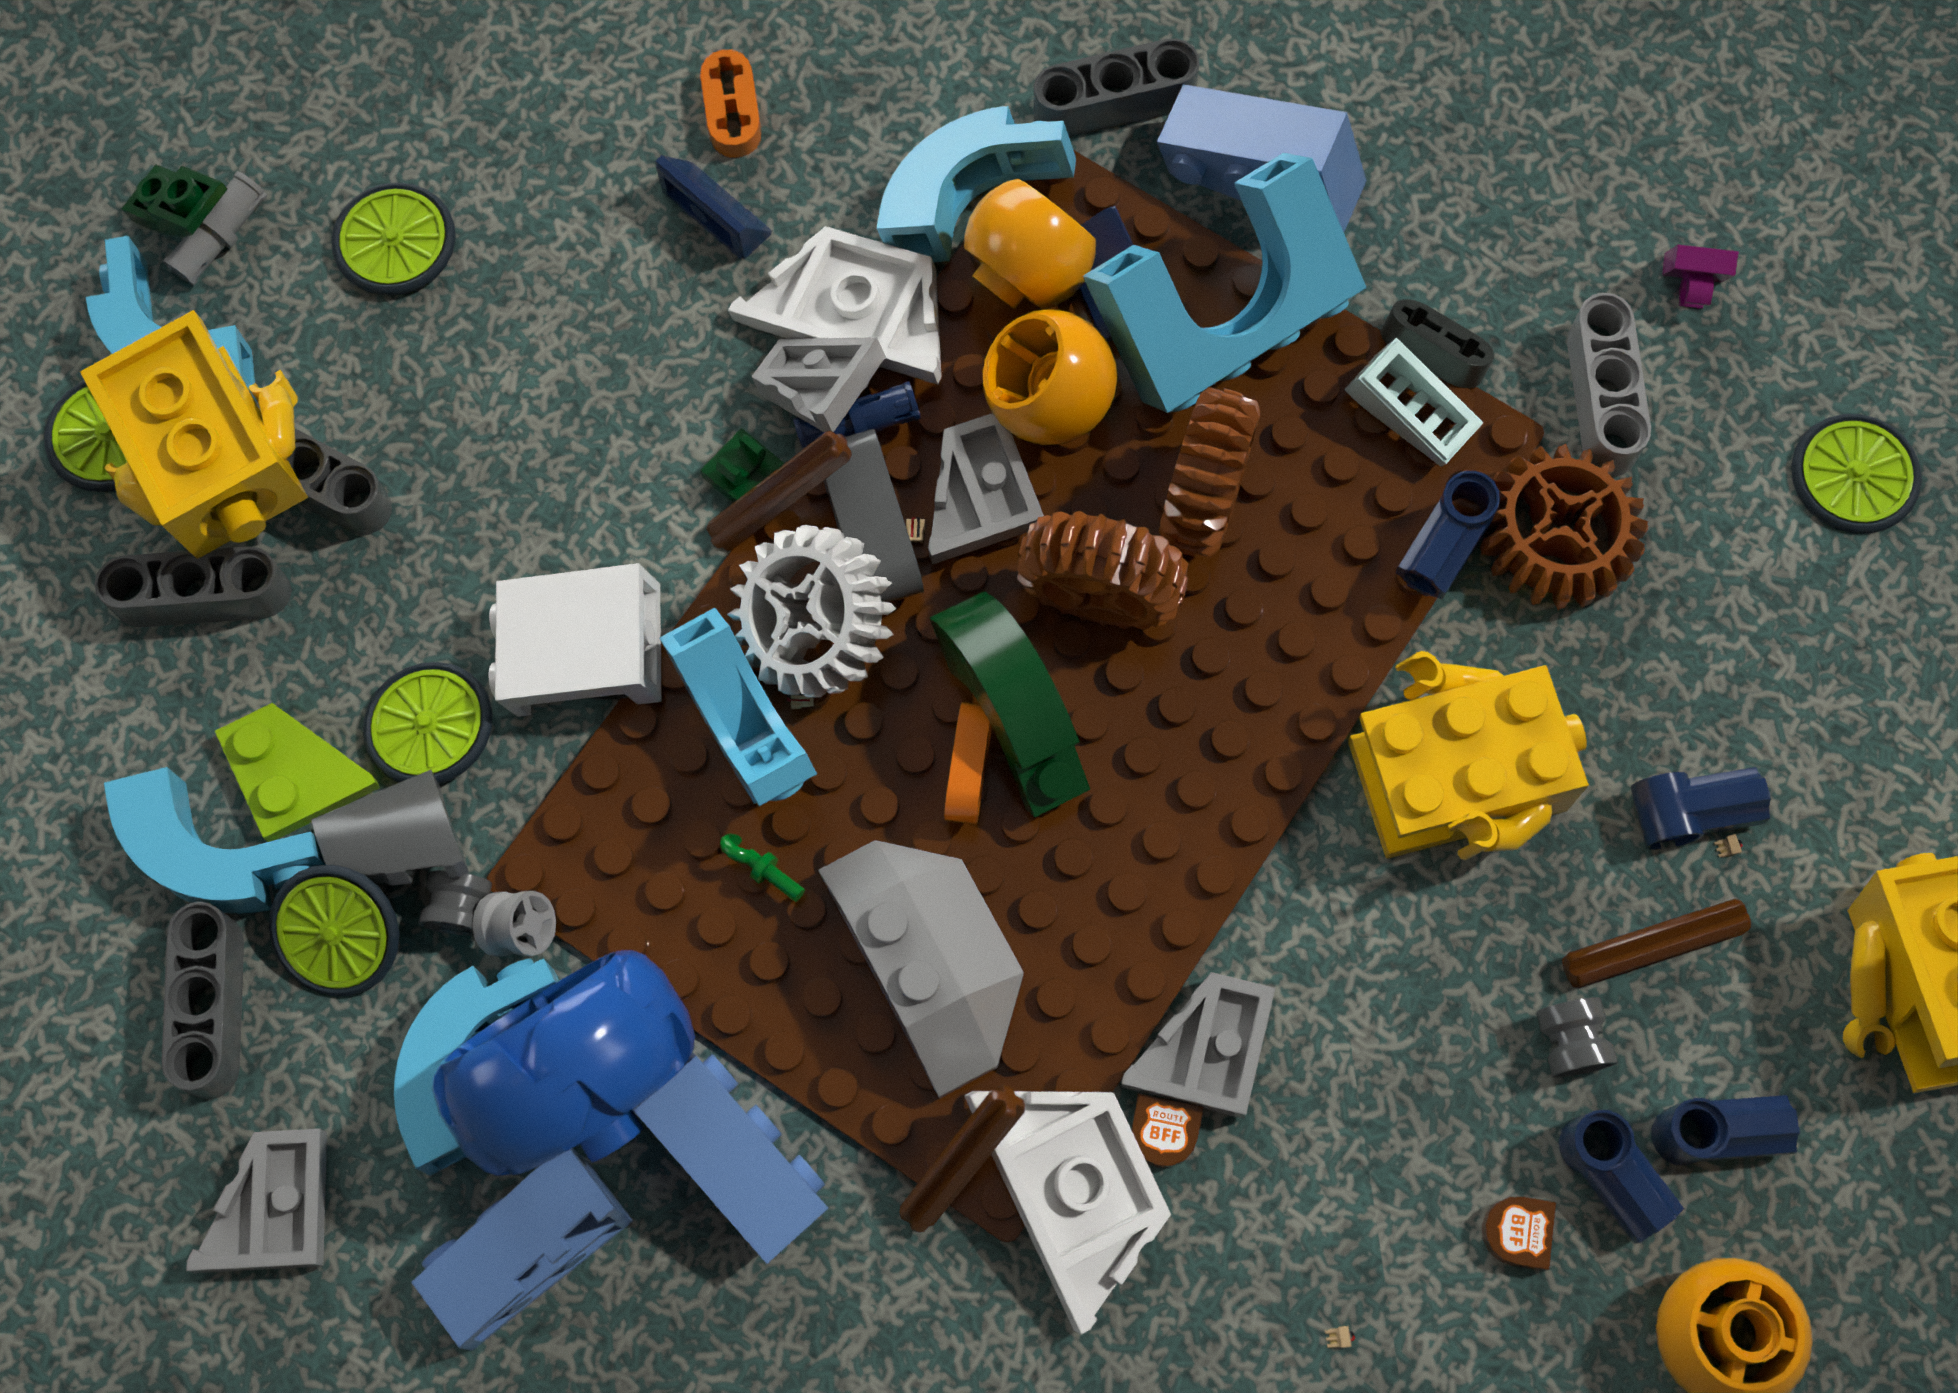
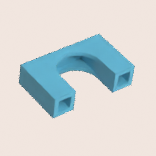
M1282 153L1234 183L1260 243L1262 272L1253 298L1244 310L1230 321L1215 327H1199L1185 310L1160 253L1132 245L1083 275L1142 402L1167 413L1189 408L1197 402V398L1201 394L1200 392L1219 380L1225 381L1240 376L1250 368L1251 360L1269 349H1279L1291 344L1300 336V329L1316 319H1324L1340 313L1349 305L1348 299L1367 288L1313 158Z

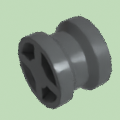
M430 871L426 881V887L431 893L429 904L420 911L418 924L436 932L473 937L472 922L474 911L479 901L491 893L492 883L471 874L449 878L446 871Z

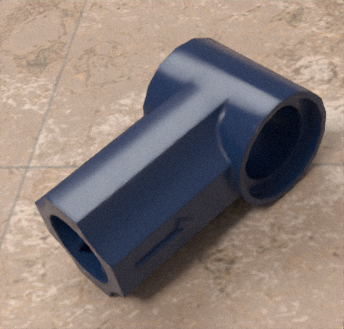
M1463 471L1454 475L1447 482L1440 500L1396 569V574L1406 582L1407 586L1426 597L1432 596L1441 600L1445 597L1478 541L1488 531L1497 511L1500 495L1495 482L1486 474L1478 471ZM1457 499L1472 500L1479 506L1482 514L1473 517L1462 515L1455 509L1452 501Z
M1756 767L1689 778L1685 772L1664 773L1642 779L1630 787L1645 847L1648 850L1661 849L1660 843L1675 841L1676 846L1686 845L1701 839L1704 834L1762 825L1770 819L1769 805L1771 797L1766 779L1759 774Z
M1787 1095L1714 1101L1704 1098H1693L1667 1108L1660 1113L1652 1125L1651 1139L1655 1150L1663 1159L1674 1165L1687 1166L1701 1161L1792 1155L1797 1152V1139L1800 1130L1796 1109L1791 1106ZM1682 1116L1693 1120L1700 1129L1701 1143L1698 1149L1688 1145L1681 1137L1679 1122Z
M1595 1110L1570 1120L1564 1126L1559 1138L1560 1153L1564 1161L1573 1170L1583 1175L1634 1244L1641 1243L1646 1238L1662 1230L1684 1210V1207L1636 1146L1634 1133L1629 1123L1620 1114L1610 1110ZM1589 1125L1600 1128L1608 1139L1609 1150L1607 1156L1602 1161L1589 1155L1584 1147L1583 1135Z

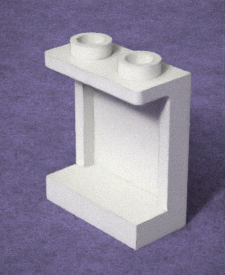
M639 563L496 581V603L492 604L489 613L491 631L496 639L495 662L489 668V685L496 702L518 717L531 715L532 704L625 694L636 704L661 702L660 583Z

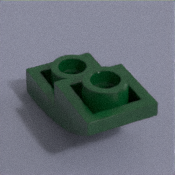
M155 164L148 175L139 182L136 190L121 210L132 221L143 227L172 236L188 237L195 233L228 188L221 181L181 166L177 172Z

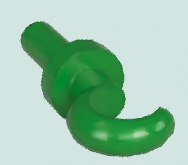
M725 834L720 839V847L727 857L738 863L747 864L752 868L750 878L759 884L766 879L794 902H797L802 897L805 889L776 867L778 858L771 852L761 856L754 849L748 850L737 846L742 842V838L737 834Z

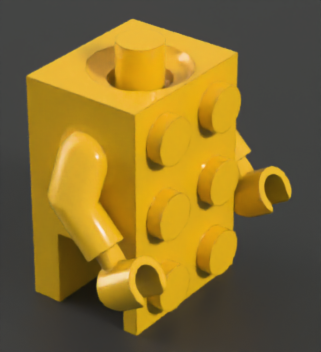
M194 310L80 371L127 460V463L120 467H116L112 462L105 465V470L115 482L117 498L123 505L150 524L164 527L197 559L229 541L235 543L245 542L255 538L264 531L266 527L265 521L308 498L287 460L296 448L293 407L298 401L297 394L281 370L275 372L276 378L270 385L259 388L254 383L248 389L224 346L217 348L202 319ZM253 396L255 397L256 401L258 402L259 407H258V405L256 404V402H255Z
M1417 652L1395 666L1396 671L1408 672L1415 681L1414 684L1403 690L1405 698L1410 701L1361 713L1359 719L1364 732L1351 735L1348 740L1386 859L1464 838L1468 839L1469 845L1457 851L1458 856L1462 860H1467L1482 851L1517 850L1547 826L1552 815L1568 811L1589 786L1577 753L1586 750L1587 747L1583 724L1576 714L1564 716L1547 665L1504 676L1498 670L1439 663L1436 657L1429 652ZM1425 693L1431 694L1429 696L1418 698Z
M1921 853L1905 858L1896 864L1895 868L1876 871L1847 910L1855 930L1850 987L1851 1012L1857 1019L1852 1020L1846 1025L1843 1031L1844 1044L1852 1054L1863 1059L1865 1055L1863 1042L1865 1037L1871 1032H1874L1877 1051L1884 1055L1889 1054L1894 1049L1896 1043L1913 1093L1958 1085V856L1937 860L1933 853ZM1886 1016L1890 1030L1880 1024V1018Z

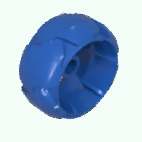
M633 950L615 951L589 963L541 991L455 1049L440 1063L433 1075L432 1092L438 1113L462 1152L486 1173L495 1176L521 1174L554 1159L580 1144L589 1160L595 1162L618 1150L643 1130V1126L632 1109L668 1083L685 1066L694 1050L695 1033L687 1008L663 970L646 955Z

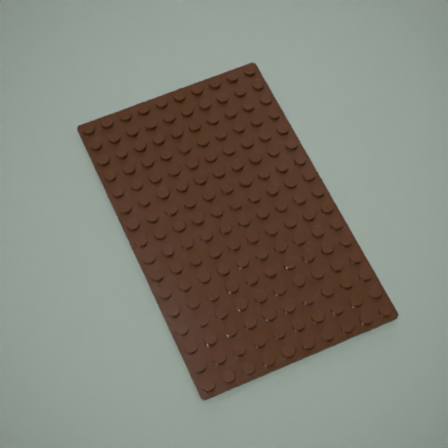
M1073 150L1076 157L1074 178L1024 181L1057 205L1080 225L1102 210L1115 206L1133 245L1160 253L1185 310L1201 328L1215 327L1236 317L1249 304L1257 290L1262 272V260ZM963 242L936 278L942 376L939 384L937 385L878 367L866 388L858 396L860 398L882 392L908 381L912 387L921 419L877 432L876 435L905 526L906 519H912V517L925 519L923 543L911 542L921 574L924 593L889 602L897 609L888 615H882L881 626H886L894 635L888 639H876L875 642L883 659L878 660L877 663L864 662L868 677L863 678L861 681L848 680V690L841 693H828L826 691V694H823L822 697H814V706L792 709L791 702L787 701V698L791 699V696L787 697V694L778 691V684H765L763 681L758 680L785 726L807 753L817 774L805 780L802 787L788 798L779 801L770 800L761 806L757 803L754 804L717 744L663 644H661V702L636 704L629 697L621 698L491 870L487 876V880L492 883L491 891L493 893L509 892L512 894L522 891L542 893L550 900L555 911V936L592 961L615 951L633 950L646 955L667 976L687 1008L695 1032L918 1184L972 1115L964 1095L972 1091H995L999 1086L1006 1085L1013 1088V1091L1114 1092L1124 1073L1129 1069L1350 733L1360 714L1363 713L1438 599L1432 596L1426 597L1407 586L1406 582L1396 574V569L1440 500L1447 482L1454 475L1463 471H1478L1486 474L1493 480L1497 472H1508L1507 468L1511 460L1518 455L1528 461L1533 450L1537 448L1544 436V429L1538 422L1478 387H1457L1436 376L1483 422L1448 463L1441 467L1364 409L1344 390L1365 366L1387 346L1382 339L1381 330L1345 309L1334 316L1316 319L1300 329V336L1291 344L1279 349L1265 351L1251 360L1250 368L1240 376L1225 381L1219 380L1210 386V388L1224 391V388L1240 392L1243 393V397L1256 400L1260 408V417L1237 499L1220 550L1211 558L1197 554L1194 557L1182 553V558L1189 563L1186 574L1188 582L1183 603L1178 607L1175 619L1168 620L1166 625L1159 627L1151 626L1144 630L1134 626L1123 630L1118 626L1108 624L1103 627L1099 623L1089 620L1081 622L1079 617L1071 614H1061L1057 608L1043 605L1038 597L1028 594L1025 591V587L1017 580L1018 553L1022 539L1027 536V533L933 565L929 557L928 547L934 519L937 479L940 474L944 429L992 414L983 391V367L989 348L997 335L1013 320L1032 311L1042 310L1025 297L1016 309H1013L977 281L972 275L981 262L964 249ZM1079 289L1071 298L1055 307L1046 309L1073 313L1087 320L1095 327ZM1110 341L1108 344L1113 353L1117 369L1116 390L1109 410L1094 429L1079 439L1055 445H1040L1020 439L1014 434L1012 436L1044 516H1052L1053 513L1061 511L1069 515L1081 511L1086 515L1097 517L1102 513L1108 519L1116 521L1125 519L1126 524L1134 527H1146L1149 530V534L1160 536V521L1168 489L1196 403L1184 410L1167 413L1142 402L1114 341ZM1387 372L1379 381L1388 388L1396 378ZM1406 387L1397 399L1405 406L1416 393ZM1426 402L1415 416L1423 423L1435 408ZM1446 417L1432 433L1441 440L1455 423ZM822 481L733 548L672 631L715 608L728 623L735 636L742 629L741 621H735L727 614L736 608H740L741 597H737L730 588L737 584L746 585L748 579L739 565L747 561L758 562L755 546L761 545L763 542L774 544V533L782 530L796 532L797 527L802 525L817 526L819 530H823L824 527L838 529L824 482ZM1457 499L1452 501L1455 509L1462 515L1473 517L1482 514L1479 506L1472 500ZM814 561L805 565L789 581L793 584H801L807 574H815L820 562ZM985 591L998 600L1013 616L1030 640L1053 680L1080 742L1074 746L1091 790L1034 818L1024 807L1000 742L992 728L977 824L944 820L960 706L962 702L980 704L968 687L950 673L929 617ZM821 639L815 648H808L802 659L809 663L813 662L828 652L834 643L831 640ZM740 645L744 655H746L749 646ZM751 667L758 679L760 668ZM725 834H737L742 838V842L737 846L748 850L754 849L761 856L771 852L778 858L776 867L805 889L802 897L797 902H794L766 879L759 884L750 878L752 868L747 864L738 863L727 857L720 847V839ZM875 840L962 859L1024 972L998 1067L940 1099L818 871ZM991 1154L951 1203L950 1207L1001 1242L1010 1243L1018 1238L1025 1225Z

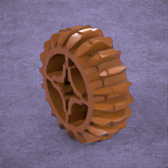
M1208 387L1197 398L1174 468L1159 528V535L1167 539L1169 545L1175 546L1183 554L1194 557L1197 554L1211 558L1220 550L1260 417L1258 402L1243 397V393L1224 388V391Z
M1565 443L1557 448L1552 459L1544 448L1540 446L1538 449L1533 450L1529 461L1518 455L1511 460L1507 468L1508 472H1497L1493 478L1499 489L1500 503L1488 531L1484 534L1487 537L1483 539L1480 545L1481 555H1500L1491 567L1492 576L1503 575L1508 571L1513 573L1514 577L1508 586L1510 594L1520 591L1524 583L1533 587L1534 589L1530 595L1532 605L1540 604L1547 592L1553 593V602L1557 610L1567 606L1572 594L1582 608L1592 603L1595 598V592L1603 598L1609 597L1617 588L1616 581L1626 582L1635 570L1632 562L1639 561L1644 554L1645 544L1639 539H1642L1648 531L1649 521L1636 517L1644 508V498L1626 497L1625 495L1633 485L1632 477L1614 480L1610 476L1615 468L1614 459L1603 463L1600 468L1591 463L1593 459L1591 448L1584 450L1579 459L1571 458L1570 451ZM1560 489L1572 491L1580 496H1571ZM1521 498L1530 506L1528 514L1535 525L1529 536L1525 539L1522 538L1518 530L1515 518L1516 503ZM1599 514L1602 515L1608 531V548L1604 555L1596 547L1595 543L1598 538L1590 527L1594 518ZM1577 520V522H1576V524L1574 525L1573 529H1571V528L1568 527L1567 525H1566V526H1562V525H1564L1565 523H1567V524L1569 525V524H1571L1572 522H1574V521ZM1552 522H1553L1556 526H1562V527L1559 528V529H1557V528L1555 527V528H1553L1552 530L1548 531V529H1549V527L1551 526ZM1543 556L1558 557L1567 565L1552 562L1543 558Z
M1061 511L1053 513L1052 516L1038 517L1036 523L1030 524L1027 536L1023 537L1018 553L1017 580L1025 587V591L1028 594L1038 597L1039 601L1045 606L1057 608L1061 614L1074 615L1079 617L1081 622L1085 620L1097 622L1103 627L1108 624L1118 626L1123 630L1130 626L1144 630L1151 626L1159 627L1166 625L1168 620L1175 619L1178 607L1183 603L1188 582L1186 574L1189 563L1182 558V552L1178 548L1169 545L1167 539L1163 536L1149 534V530L1146 527H1134L1126 524L1125 519L1120 521L1108 519L1102 513L1097 517L1086 515L1081 511L1074 512L1073 515Z

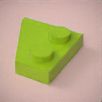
M273 703L215 730L262 837L267 842L277 840L311 823V819L345 806L380 788L377 780L369 772Z

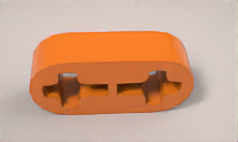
M722 49L709 55L701 66L700 77L707 127L712 145L720 154L730 158H740L753 152L761 141L762 131L755 83L749 60L740 52ZM732 70L735 94L724 95L721 72ZM738 112L741 136H729L727 131L729 127L727 113Z
M962 702L960 706L947 786L944 820L977 824L992 726L982 707L977 704Z

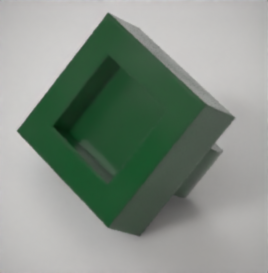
M740 428L700 471L702 478L734 503L785 463L743 428Z

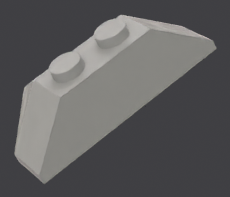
M875 840L819 869V874L938 1098L940 1099L996 1069L1024 972L962 859Z

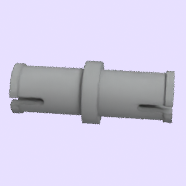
M239 171L233 175L234 178L226 186L228 190L195 233L184 237L173 252L163 260V263L173 273L192 286H195L198 282L197 279L225 246L230 249L238 240L235 233L257 206L268 197L257 183Z

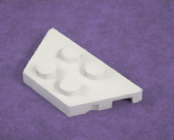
M825 226L804 243L802 250L797 255L786 258L768 273L772 280L747 302L739 296L731 303L728 309L734 321L787 339L877 337L886 356L879 367L937 385L942 377L936 268L932 257Z
M972 1091L964 1095L972 1114L988 1093L992 1091ZM1014 1091L1016 1096L1024 1100L1025 1112L992 1152V1157L1074 1331L1083 1334L1092 1328L1097 1321V1318L1094 1316L1115 1285L1117 1283L1123 1284L1137 1264L1141 1248L1147 1242L1153 1241L1171 1213L1114 1092Z

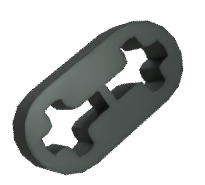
M1404 299L1395 302L1381 329L1382 339L1387 345L1395 338L1399 339L1434 375L1457 387L1475 388L1480 385L1495 357L1491 346L1480 336L1428 305L1415 300Z

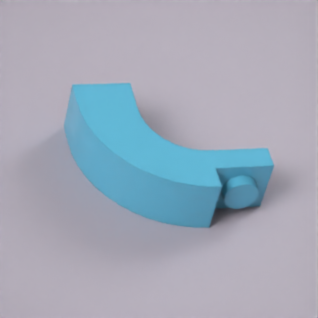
M1004 106L963 116L939 128L910 151L888 182L882 197L877 222V231L882 242L930 256L933 262L949 261L956 222L964 208L982 192L1014 179L1027 181L1074 178L1076 157L1064 121H1035L1032 123L1015 124L1009 106Z
M129 236L105 240L107 263L101 264L99 267L100 281L105 294L86 297L87 309L92 325L98 337L111 354L161 328L153 321L147 261ZM234 325L208 330L217 348L224 346L249 389V386L255 383L252 350L237 327Z
M715 608L659 638L717 744L754 804L757 803L761 806L770 800L779 801L788 798L802 787L805 780L817 774L807 753L785 726L764 692L730 626Z
M168 767L104 782L110 820L124 851L146 875L189 903H210L224 913H257L271 910L272 902L269 885L274 884L276 889H281L284 883L299 871L313 866L326 865L316 836L311 831L241 849H220L204 844L193 824L186 782Z
M544 958L535 963L532 959H524L505 967L496 976L498 982L490 986L484 975L474 966L469 967L444 984L428 1000L410 1026L397 1061L394 1101L399 1130L414 1166L419 1171L431 1176L466 1158L440 1117L432 1092L433 1075L440 1063L450 1053L481 1030L559 981L555 970Z

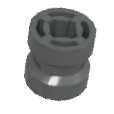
M1592 997L1567 1001L1545 1007L1536 1012L1540 1031L1549 1037L1551 1044H1557V1047L1547 1057L1553 1078L1595 1072L1618 1064L1613 1043L1598 1036L1603 1033L1602 1024L1606 1019L1601 998Z

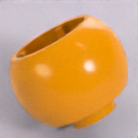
M1014 179L992 189L977 203L966 227L964 249L981 262L972 276L1013 309H1016L1025 297L1044 310L1055 307L1071 298L1084 284L1083 275L1092 270L1095 259L1096 239L1044 195L1024 181Z
M1045 309L1032 311L1013 320L1005 326L993 341L983 367L984 395L988 406L998 422L1018 438L1040 445L1069 443L1094 429L1109 410L1117 384L1116 362L1107 340L1090 322L1078 315L1062 310Z
M1714 1258L1696 1264L1675 1280L1666 1291L1658 1309L1656 1336L1660 1355L1666 1369L1675 1382L1687 1393H1790L1803 1378L1809 1364L1813 1339L1810 1319L1804 1304L1788 1282L1773 1270L1759 1263L1738 1258ZM1718 1287H1725L1724 1296L1734 1299V1301L1723 1303L1713 1308L1709 1314L1700 1311L1701 1305L1711 1291ZM1737 1313L1748 1318L1755 1328V1343L1749 1351L1739 1348L1731 1338L1730 1324ZM1697 1330L1702 1331L1704 1344L1710 1354L1721 1362L1720 1367L1717 1369L1710 1364L1700 1348ZM1765 1362L1755 1377L1743 1383L1747 1364Z

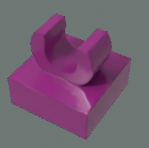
M1678 244L1665 252L1663 276L1682 278L1679 306L1703 309L1704 305L1709 306L1712 300L1714 282L1722 283L1736 275L1739 251Z

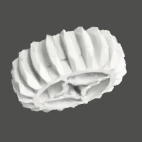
M802 525L797 527L796 532L782 530L774 533V544L763 542L761 545L755 546L758 562L747 561L739 565L748 580L746 585L737 584L730 588L737 597H741V606L727 615L735 621H741L742 629L735 635V638L739 645L749 646L745 657L751 667L760 668L758 680L763 681L765 684H778V691H782V693L787 695H798L801 692L805 697H822L823 694H826V691L828 693H841L848 690V680L861 681L863 678L868 677L864 662L877 663L878 660L883 659L882 654L875 645L876 639H888L894 634L886 626H881L882 615H888L897 608L892 603L881 602L880 594L892 583L886 577H873L881 560L877 559L874 555L862 554L864 543L857 538H844V533H841L839 529L824 527L823 530H819L817 526ZM814 561L820 562L815 574H807L801 584H793L789 581L805 565ZM821 639L831 640L834 643L829 651L819 659L810 663L802 659L808 648H815Z

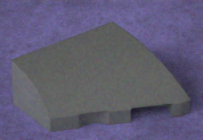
M432 770L311 819L325 864L350 868L365 875L375 884L387 883L391 886L408 884L412 882L415 876L414 873L419 869L444 866L449 878L460 877L469 873L460 840L450 822L441 788Z

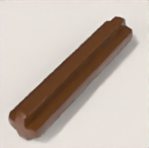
M826 431L708 522L706 528L711 536L710 542L717 549L722 547L726 551H731L849 462L852 452L847 446V439L842 434Z
M1728 900L1569 952L1562 959L1563 969L1573 988H1581L1743 935L1750 930L1751 919L1741 900Z
M1001 1085L995 1091L988 1093L900 1205V1218L910 1224L912 1231L922 1233L929 1226L935 1225L1024 1114V1100L1015 1095L1013 1088Z

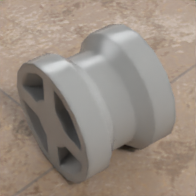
M540 892L490 893L479 901L474 911L472 922L474 938L479 948L486 954L496 957L512 954L521 956L542 954L550 946L555 936V911L550 900Z

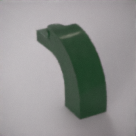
M984 591L929 617L950 673L968 687L986 714L1000 742L1025 809L1035 818L1091 790L1074 746L1080 741L1061 696L1030 640L1007 609L993 596Z

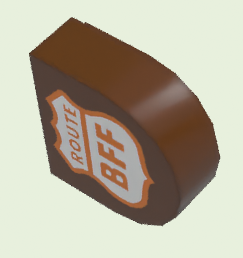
M1138 1094L1131 1130L1147 1164L1156 1168H1172L1182 1164L1192 1154L1198 1140L1203 1112L1202 1106Z
M1508 1197L1494 1204L1485 1214L1482 1223V1238L1489 1253L1498 1261L1510 1266L1544 1272L1548 1271L1550 1267L1556 1202L1528 1197Z

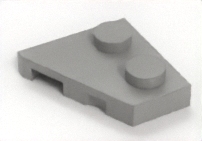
M877 337L779 339L752 375V379L761 396L823 432H834L860 393L866 388L869 380L886 356Z
M993 413L944 429L940 474L937 479L934 519L928 547L932 565L1027 533L1030 524L1036 523L1038 517L1044 516L1010 431L998 422Z
M1211 972L1191 995V999L1181 1011L1174 1015L1159 1032L1157 1039L1138 1061L1131 1065L1124 1073L1121 1088L1168 1100L1202 1106L1203 1109L1245 1119L1275 988Z
M322 1129L254 1132L239 1160L238 1174L224 1188L213 1210L217 1212V1215L199 1250H192L187 1260L186 1271L207 1273L323 1266L327 1132Z

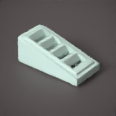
M1397 338L1385 346L1344 389L1359 405L1441 467L1448 463L1483 424ZM1387 372L1396 378L1388 388L1379 381ZM1408 387L1416 394L1404 406L1397 397ZM1428 402L1435 410L1422 423L1415 414ZM1447 417L1455 425L1439 440L1432 432Z

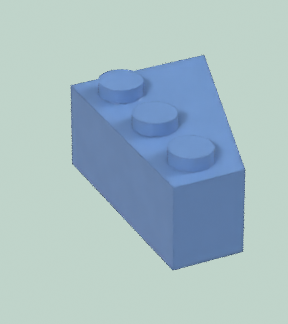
M1183 84L1157 140L1169 174L1184 183L1198 184L1241 200L1234 183L1280 154L1289 153L1313 158L1343 232L1366 183V177L1347 112Z
M692 1052L685 1066L678 1074L653 1095L636 1106L633 1111L768 1264L828 1209L816 1194L826 1184L800 1155L789 1163L773 1145V1142L782 1135L781 1132L756 1104L748 1112H745L729 1094L739 1084L713 1054L704 1062H701Z
M571 1148L565 1153L538 1166L508 1195L488 1207L477 1218V1223L457 1241L452 1239L429 1254L422 1262L425 1270L411 1283L459 1348L473 1351L631 1224L633 1220L589 1161Z

